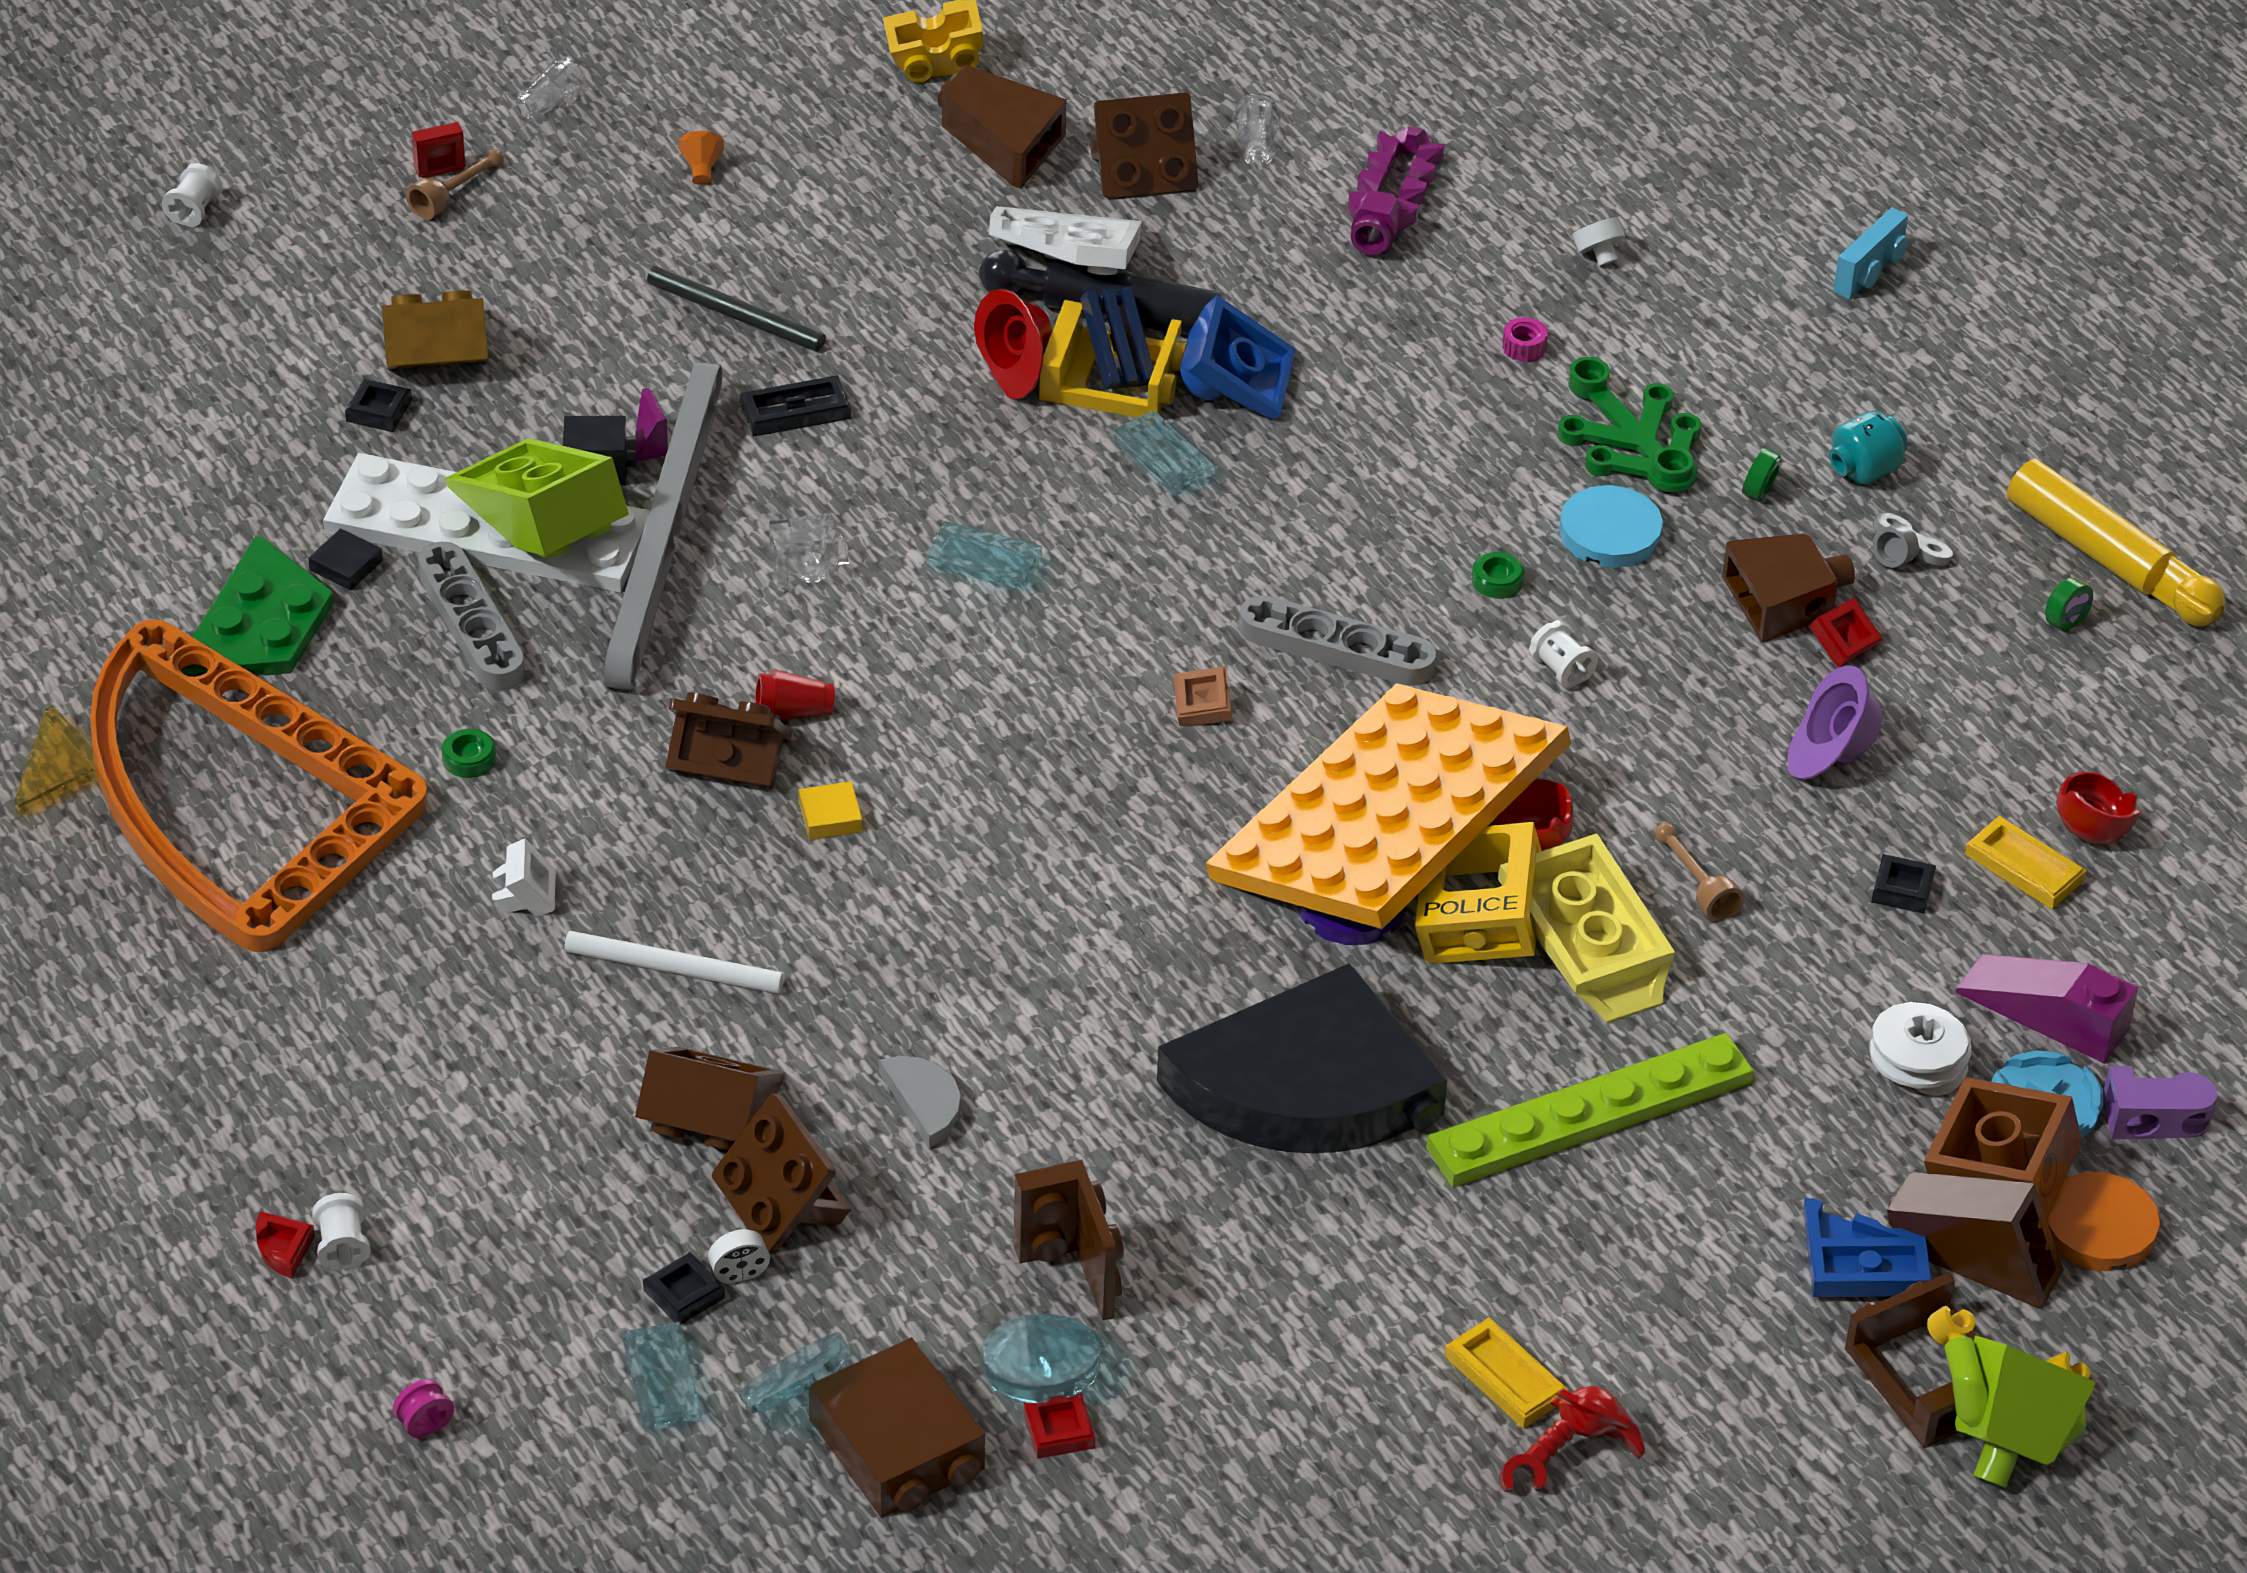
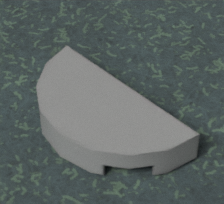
M896 1056L879 1060V1074L927 1147L931 1149L946 1140L951 1134L952 1126L958 1120L961 1108V1095L955 1079L942 1066L924 1058Z

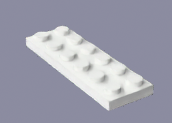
M358 453L323 519L324 533L333 535L341 528L368 542L420 552L431 543L451 542L458 545L472 563L621 592L632 570L650 510L627 506L629 515L611 523L612 528L610 531L595 537H583L569 544V551L560 556L541 558L538 554L514 547L448 488L445 478L456 472Z

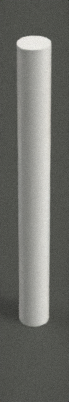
M569 931L565 940L564 949L567 953L780 994L784 983V972L601 936Z

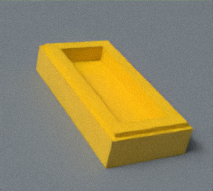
M1998 816L1967 843L1965 855L2051 909L2085 881L2086 869L2001 816Z
M1490 1317L1445 1345L1444 1356L1523 1429L1555 1408L1550 1403L1555 1397L1560 1398L1557 1394L1561 1389L1568 1391V1388Z

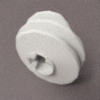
M1908 1002L1893 1005L1879 1014L1872 1028L1869 1051L1872 1063L1883 1076L1899 1085L1912 1087L1921 1093L1941 1096L1956 1090L1961 1086L1964 1077H1966L1971 1057V1038L1964 1025L1948 1011L1931 1004Z

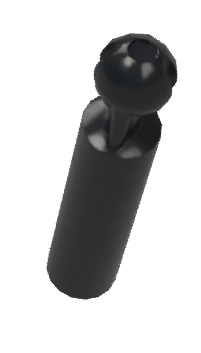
M1000 250L989 254L982 261L979 270L980 281L988 292L998 289H1006L1015 294L1019 293L1022 289L1041 292L1045 307L1055 310H1061L1064 300L1081 303L1080 297L1089 290H1096V294H1101L1104 289H1114V292H1119L1122 288L1131 287L1142 327L1167 332L1172 319L1180 320L1181 335L1189 336L1190 330L1205 305L1216 295L1225 300V294L1222 292L1118 271L1114 275L1094 274L1087 271V265L1073 264L1059 259H1055L1045 271L1029 268L1018 254L1010 250ZM1104 306L1100 307L1103 319L1108 320Z

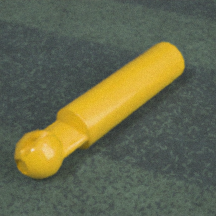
M2029 460L2011 479L2007 489L2008 501L2147 596L2152 595L2176 611L2184 622L2195 627L2207 626L2218 620L2223 614L2226 604L2225 594L2216 580L2200 575L2178 560L2175 552L2040 460Z

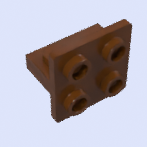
M1189 93L1101 100L1094 103L1097 139L1090 140V151L1092 159L1099 160L1103 197L1115 198L1195 190L1198 188L1192 106Z
M687 692L686 700L670 699L669 710L676 716L665 766L666 769L714 779L774 788L783 741H791L792 731L780 721L779 715L770 713L771 707L740 701L738 709H732L718 704L719 699L716 697Z
M770 1094L712 1172L713 1180L747 1229L756 1231L763 1237L769 1253L778 1252L799 1223L805 1225L836 1226L841 1224L851 1211V1208L831 1182L836 1174L835 1168L785 1098L779 1094Z

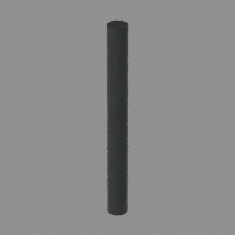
M655 265L648 273L647 283L792 343L818 352L825 344L826 335L671 271Z

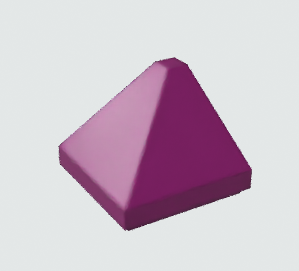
M644 388L641 392L635 431L637 438V462L665 456L668 451L667 419L653 390L651 391L650 388Z

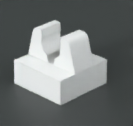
M525 838L507 846L506 863L493 872V879L503 889L493 893L492 900L505 912L528 909L534 916H543L554 911L556 870Z

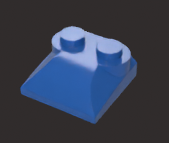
M1216 295L1205 305L1189 332L1180 368L1181 376L1186 389L1196 397L1204 400H1215L1223 394L1244 407L1275 420L1281 415L1296 348Z

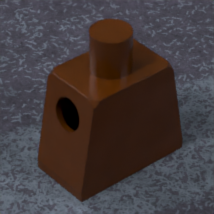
M1802 533L1727 542L1722 578L1760 641L1766 642L1806 627L1816 618L1834 609L1837 588L1854 583L1855 569L1848 554L1824 559L1812 538Z

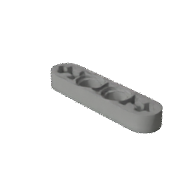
M441 541L425 546L418 556L420 580L478 681L484 687L497 691L509 690L518 686L523 681L525 675L523 652L466 554L458 545L451 542ZM439 564H443L445 568H451L450 577L445 579V573ZM457 595H468L474 598L472 602L464 605H455L449 602L452 597ZM478 628H487L494 632L491 636L480 639L468 635L470 631ZM497 652V658L504 668L500 669L497 664H492V654Z
M1254 596L1247 599L1241 605L1239 630L1246 640L1254 644L1403 685H1422L1434 676L1436 650L1429 641L1421 637L1271 596ZM1262 618H1266L1264 622H1259ZM1286 623H1290L1289 630H1285ZM1312 629L1322 632L1325 637L1318 640L1303 638L1299 633ZM1364 643L1372 646L1375 650L1362 654L1352 651L1349 646ZM1386 650L1389 651V658H1385ZM1411 658L1416 659L1413 664L1408 663Z

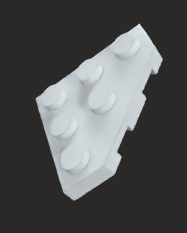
M996 206L990 215L989 235L1000 238L1001 242L1005 244L1020 245L1044 253V257L1049 259H1059L1073 264L1087 265V271L1090 273L1114 275L1117 274V269H1126L1140 242L1142 221Z

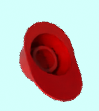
M1006 289L990 291L981 300L975 313L974 332L976 344L994 378L1007 397L1014 400L1025 398L1035 388L1040 378L1043 355L1052 334L1051 322L1047 314L1039 306L1022 301L1014 292Z

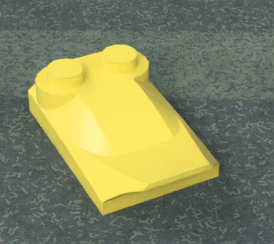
M1596 833L1536 853L1530 919L1534 934L1575 994L1590 1005L1606 1023L1661 1005L1663 1003L1666 978L1673 962L1675 951L1599 835ZM1508 863L1500 865L1498 880L1501 885L1506 881Z

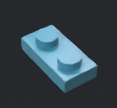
M1891 207L1838 256L1834 292L1851 299L1863 287H1872L1877 281L1881 270L1890 262L1895 264L1901 260L1909 242L1908 237L1905 236L1908 221L1907 214Z

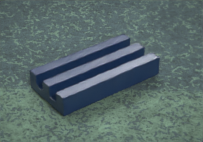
M1122 288L1119 292H1114V289H1104L1101 294H1096V290L1086 291L1080 297L1104 388L1116 389L1148 385L1154 368L1132 288ZM1103 306L1111 330L1110 339L1112 347L1117 352L1123 376H1119L1100 308Z

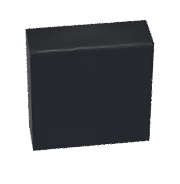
M363 379L345 410L346 422L394 432L412 401L411 389Z
M340 528L308 557L309 571L348 590H352L383 561L382 548Z
M1883 854L1871 903L1925 914L1936 865Z
M691 1252L643 1279V1291L677 1326L725 1299V1287Z

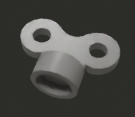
M1885 512L1876 515L1873 527L1877 533L1873 539V552L1877 560L1884 566L1895 568L1912 561L1915 557H1919L1921 560L1936 566H1947L1950 563L1953 552L1944 543L1918 534L1908 521L1898 515Z

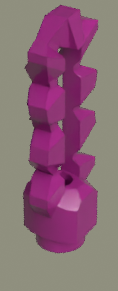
M1408 126L1394 136H1389L1379 130L1376 146L1378 152L1369 151L1368 170L1363 169L1358 175L1357 189L1359 192L1351 191L1348 199V211L1353 218L1350 237L1353 245L1360 252L1368 255L1386 254L1391 248L1397 233L1416 223L1419 205L1425 201L1426 187L1436 177V167L1443 159L1445 144H1432L1424 129ZM1404 152L1414 153L1416 158L1413 159L1408 177L1404 179L1398 198L1393 194L1381 192L1382 187L1386 185L1391 168L1394 167L1396 156L1399 153L1404 154Z

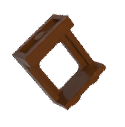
M1949 1272L1930 1281H1918L1910 1285L1904 1292L1879 1303L1869 1302L1860 1307L1850 1316L1845 1344L1846 1352L1923 1448L1959 1433L1955 1426L1957 1414L1952 1382L1916 1397L1911 1394L1876 1348L1917 1328L1927 1327L1930 1315L1944 1306L1949 1307L1951 1316L1958 1312L1951 1304L1955 1280ZM1972 1330L1966 1334V1337L1974 1340L1977 1334Z

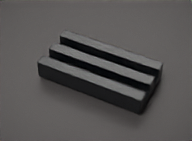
M838 375L740 393V405L742 410H745V418L747 423H750V431L753 437L851 419V407ZM833 394V396L805 401V399ZM786 403L785 405H779V406H774V407H768V408H763V409H757V408H759V407H765V406H770V405H776V404Z

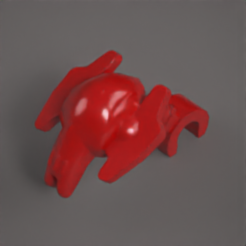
M1593 1385L1578 1388L1573 1392L1561 1389L1557 1394L1560 1398L1555 1397L1550 1404L1560 1411L1562 1420H1557L1552 1424V1428L1549 1427L1544 1431V1436L1540 1435L1536 1440V1444L1533 1443L1525 1454L1515 1455L1504 1464L1499 1474V1485L1504 1492L1512 1491L1514 1488L1513 1471L1518 1468H1525L1532 1474L1534 1490H1542L1547 1481L1545 1466L1550 1462L1551 1457L1558 1453V1449H1562L1565 1446V1442L1573 1439L1574 1434L1584 1437L1606 1435L1615 1439L1620 1438L1635 1457L1640 1459L1645 1453V1445L1641 1438V1433L1619 1400L1607 1389Z

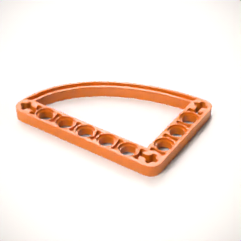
M150 619L136 624L116 644L102 666L94 687L90 713L92 751L100 789L112 817L130 846L159 881L209 926L244 949L252 952H265L279 946L422 816L426 810L427 785L419 774L170 623ZM193 664L202 665L208 669L207 673L197 677L184 675L180 671L182 668ZM139 670L356 801L243 904L227 895L205 877L171 844L149 816L125 772L116 741L117 718L125 691ZM238 689L247 692L249 697L243 701L230 702L225 700L222 695L229 690ZM278 714L288 717L291 721L282 727H271L266 725L263 720L270 715ZM313 740H325L333 745L331 749L321 753L309 751L304 747ZM357 765H366L375 771L372 775L365 778H355L346 773L349 768ZM364 822H373L382 828L380 832L370 836L358 834L353 829L358 824ZM328 854H338L347 860L345 864L336 868H328L318 862L321 857ZM294 886L307 888L311 892L310 896L302 900H290L283 896L282 893L284 890ZM270 920L271 927L268 928L264 924ZM254 924L257 927L253 929L251 928V925Z

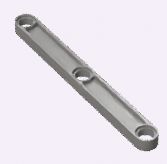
M696 361L692 367L608 647L605 662V686L607 688L631 691L635 688V683H631V680H637L677 545L678 540H674V536L679 537L717 409L718 403H714V400L720 399L723 374L721 364Z

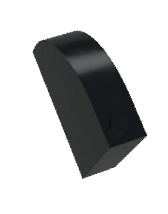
M1350 963L1158 1046L1157 1083L1178 1106L1196 1120L1225 1136L1266 1149L1311 1154L1359 1149L1381 1143L1414 1128L1419 1130L1426 1129L1433 1125L1439 1117L1443 1116L1445 1111L1447 1078Z

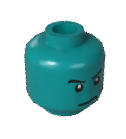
M1876 410L1868 411L1839 425L1832 434V449L1829 451V459L1833 469L1840 476H1847L1859 485L1870 484L1900 468L1904 461L1905 451L1908 448L1907 436L1901 424L1894 417L1886 416Z

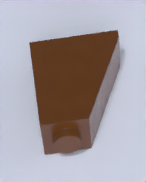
M964 64L952 80L944 82L939 92L938 105L942 107V127L1014 187L1022 189L1066 135L1067 99Z
M1910 1172L1897 1194L1890 1200L1887 1209L1890 1226L1925 1236L1930 1263L2038 1309H2042L2064 1271L2034 1183Z

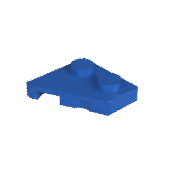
M1805 1198L1803 1216L1813 1297L1895 1296L1904 1292L1910 1285L1918 1281L1931 1280L1925 1236L1901 1228H1888L1878 1220L1856 1213L1852 1222L1823 1212V1201Z

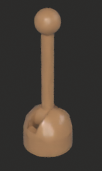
M490 149L485 154V159L445 183L431 177L421 179L412 184L406 191V200L411 211L427 221L438 216L448 205L450 190L489 167H500L504 162L503 153L498 149Z
M1669 823L1660 824L1656 828L1655 837L1661 844H1668L1699 881L1696 901L1705 916L1714 923L1736 915L1741 910L1745 901V895L1738 885L1726 875L1708 876L1676 838L1677 831L1675 827Z

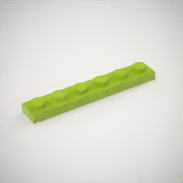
M1726 1032L1427 1136L1426 1148L1453 1188L1752 1084L1754 1070Z

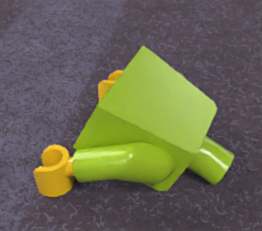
M1944 1306L1930 1315L1927 1327L1932 1338L1936 1342L1945 1345L1944 1349L1952 1377L1957 1414L1955 1420L1956 1430L1985 1442L1973 1476L2006 1488L2018 1455L2048 1466L2055 1461L2059 1453L2085 1432L2087 1426L2085 1404L2093 1392L2096 1382L2089 1379L2090 1369L2086 1364L2078 1362L2070 1366L2071 1356L2066 1351L2045 1361L2006 1344L1977 1335L1972 1340L1966 1337V1334L1975 1327L1974 1315L1970 1311L1962 1309L1951 1316L1949 1307Z

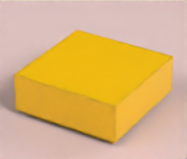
M852 781L798 789L799 805L809 840L863 832L862 816Z

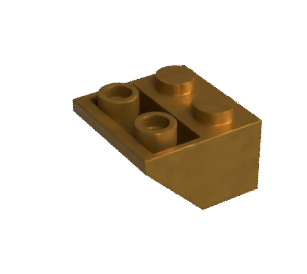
M472 290L442 292V301L422 303L421 294L391 296L392 305L382 306L387 369L488 362L483 298L473 299Z

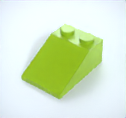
M527 438L445 478L448 488L514 547L538 554L541 558L560 556L569 551V544L583 537L602 535L611 530V523L629 515L612 457L532 438Z

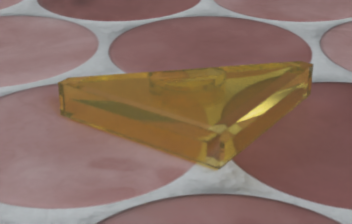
M53 705L45 709L14 799L16 813L20 818L98 779L91 745Z

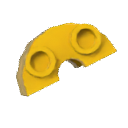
M955 0L943 3L941 12L931 18L921 17L915 10L883 18L890 54L896 65L905 71L907 79L912 82L922 83L931 77L951 76L957 74L964 64L975 68L979 63V52L983 46V29L976 0Z

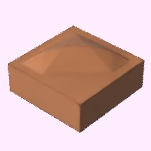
M1226 666L1174 674L1177 718L1180 726H1197L1233 720L1229 676Z

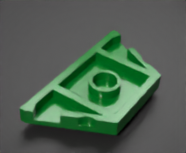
M255 536L192 637L252 674H263L265 676L291 674L334 604L333 593L263 537ZM193 664L182 668L180 672L190 676L205 674L208 669L202 665Z

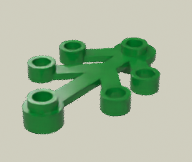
M1581 357L1573 361L1569 372L1568 385L1570 390L1581 399L1591 400L1614 426L1590 422L1578 415H1568L1559 421V440L1569 446H1579L1588 440L1637 450L1643 456L1616 453L1608 446L1596 445L1587 450L1586 470L1595 476H1608L1614 471L1647 477L1652 486L1665 492H1682L1691 488L1697 479V467L1689 450L1691 443L1696 442L1700 437V419L1690 413L1675 415L1671 420V443L1668 447H1662L1656 440L1663 414L1672 408L1674 393L1669 386L1653 383L1645 387L1642 400L1644 408L1638 421L1608 388L1610 368L1606 362L1595 357ZM1654 397H1659V398H1662L1663 400H1656V399H1653V398H1654ZM1680 427H1688L1691 430H1684ZM1568 429H1576L1578 432H1571ZM1596 459H1602V460H1605V461H1607V462H1598V461H1595V460H1596Z

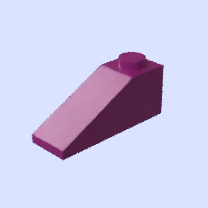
M1982 954L1957 986L1956 993L2104 1064L2130 1029L2139 987L2089 963Z

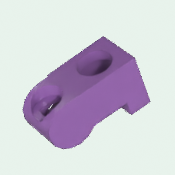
M2110 1066L2103 1091V1104L2111 1140L2192 1138L2200 1136L2210 1126L2217 1101L2215 1085L2208 1078L2198 1073H2179L2173 1078H2135L2132 1066Z

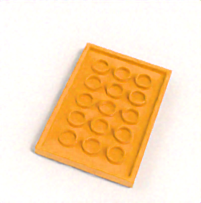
M1395 684L1205 863L1209 878L1220 884L1383 929L1571 745L1568 726L1410 686Z

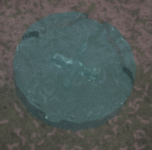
M1054 1314L1024 1315L1001 1324L989 1333L982 1346L983 1369L988 1375V1383L995 1391L1013 1400L1043 1403L1050 1402L1049 1394L1064 1392V1398L1077 1395L1094 1382L1100 1370L1098 1338L1087 1325L1070 1317Z
M836 1332L824 1336L769 1367L742 1388L738 1395L749 1413L755 1414L757 1411L762 1410L766 1412L811 1388V1384L816 1381L814 1376L822 1371L820 1367L823 1365L828 1373L836 1371L849 1359L852 1350L841 1333Z

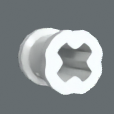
M199 163L190 164L181 174V182L178 187L168 191L162 200V209L172 222L193 228L203 220L205 216L204 209L208 203L214 202L223 191V183L218 174L213 172L208 166Z
M1559 620L1547 623L1541 627L1532 637L1531 645L1528 649L1530 657L1538 663H1546L1556 673L1558 683L1566 689H1570L1588 680L1598 663L1596 652L1587 646L1581 647L1570 636L1568 626ZM1552 640L1554 642L1553 646L1549 645V641ZM1574 663L1578 665L1577 669L1572 668Z
M334 1193L325 1196L317 1201L312 1210L313 1222L321 1230L322 1241L318 1244L317 1249L318 1259L321 1265L332 1270L359 1267L370 1257V1243L367 1237L362 1235L360 1226L365 1217V1209L361 1199L355 1195Z

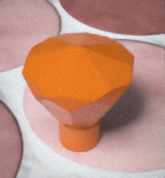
M691 131L679 138V151L692 168V182L694 184H710L712 181L711 168L724 150V138L711 131Z

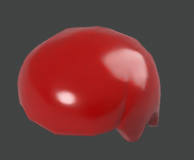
M2079 771L2067 776L2057 794V812L2065 828L2086 843L2105 845L2121 840L2132 829L2142 813L2141 810H2136L2137 795L2135 793L2123 794L2115 782L2098 772Z
M1535 779L1491 822V826L1534 822L1542 851L1560 846L1568 839L1573 828L1572 796L1566 786L1550 779Z

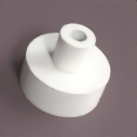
M1618 217L1590 224L1572 234L1579 254L1594 251L1599 267L1618 260L1612 244L1625 238Z

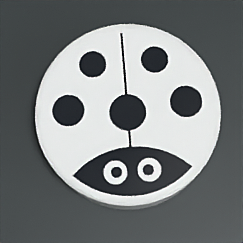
M742 1229L731 1231L717 1239L708 1252V1260L717 1280L725 1284H733L758 1277L767 1268L770 1255L763 1237L758 1232Z

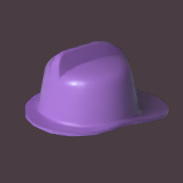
M1850 665L1836 668L1825 676L1815 689L1808 704L1806 714L1788 749V771L1792 777L1801 780L1814 778L1828 770L1835 762L1847 764L1855 761L1877 739L1882 725V709L1875 697L1869 693L1867 677L1861 669Z

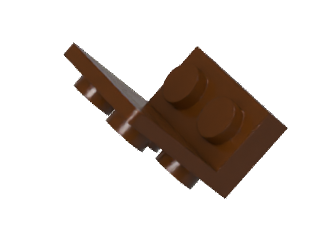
M1082 1159L1015 1174L1013 1247L1019 1263L1034 1260L1049 1262L1060 1258L1065 1253L1075 1251L1102 1321L1114 1318L1115 1297L1122 1295L1121 1277L1116 1260L1124 1257V1248L1118 1226L1116 1224L1108 1225L1104 1216L1106 1214V1200L1099 1180H1090Z

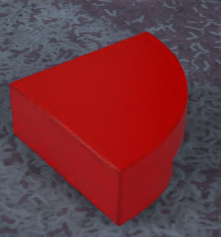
M260 1211L255 1227L256 1240H258L259 1244L258 1251L270 1268L283 1276L293 1279L315 1237L314 1225Z

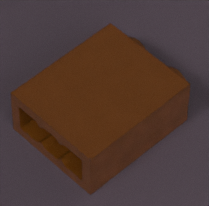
M912 1337L809 1384V1420L881 1518L898 1510L910 1511L924 1502L927 1496L950 1485L955 1487L963 1486L972 1481L980 1471L985 1469V1433Z

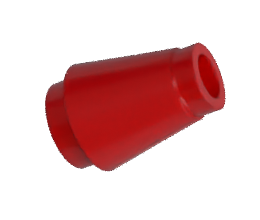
M772 669L770 674H758L755 688V703L771 707L770 713L779 715L780 721L832 715L835 699L833 683H823V681Z

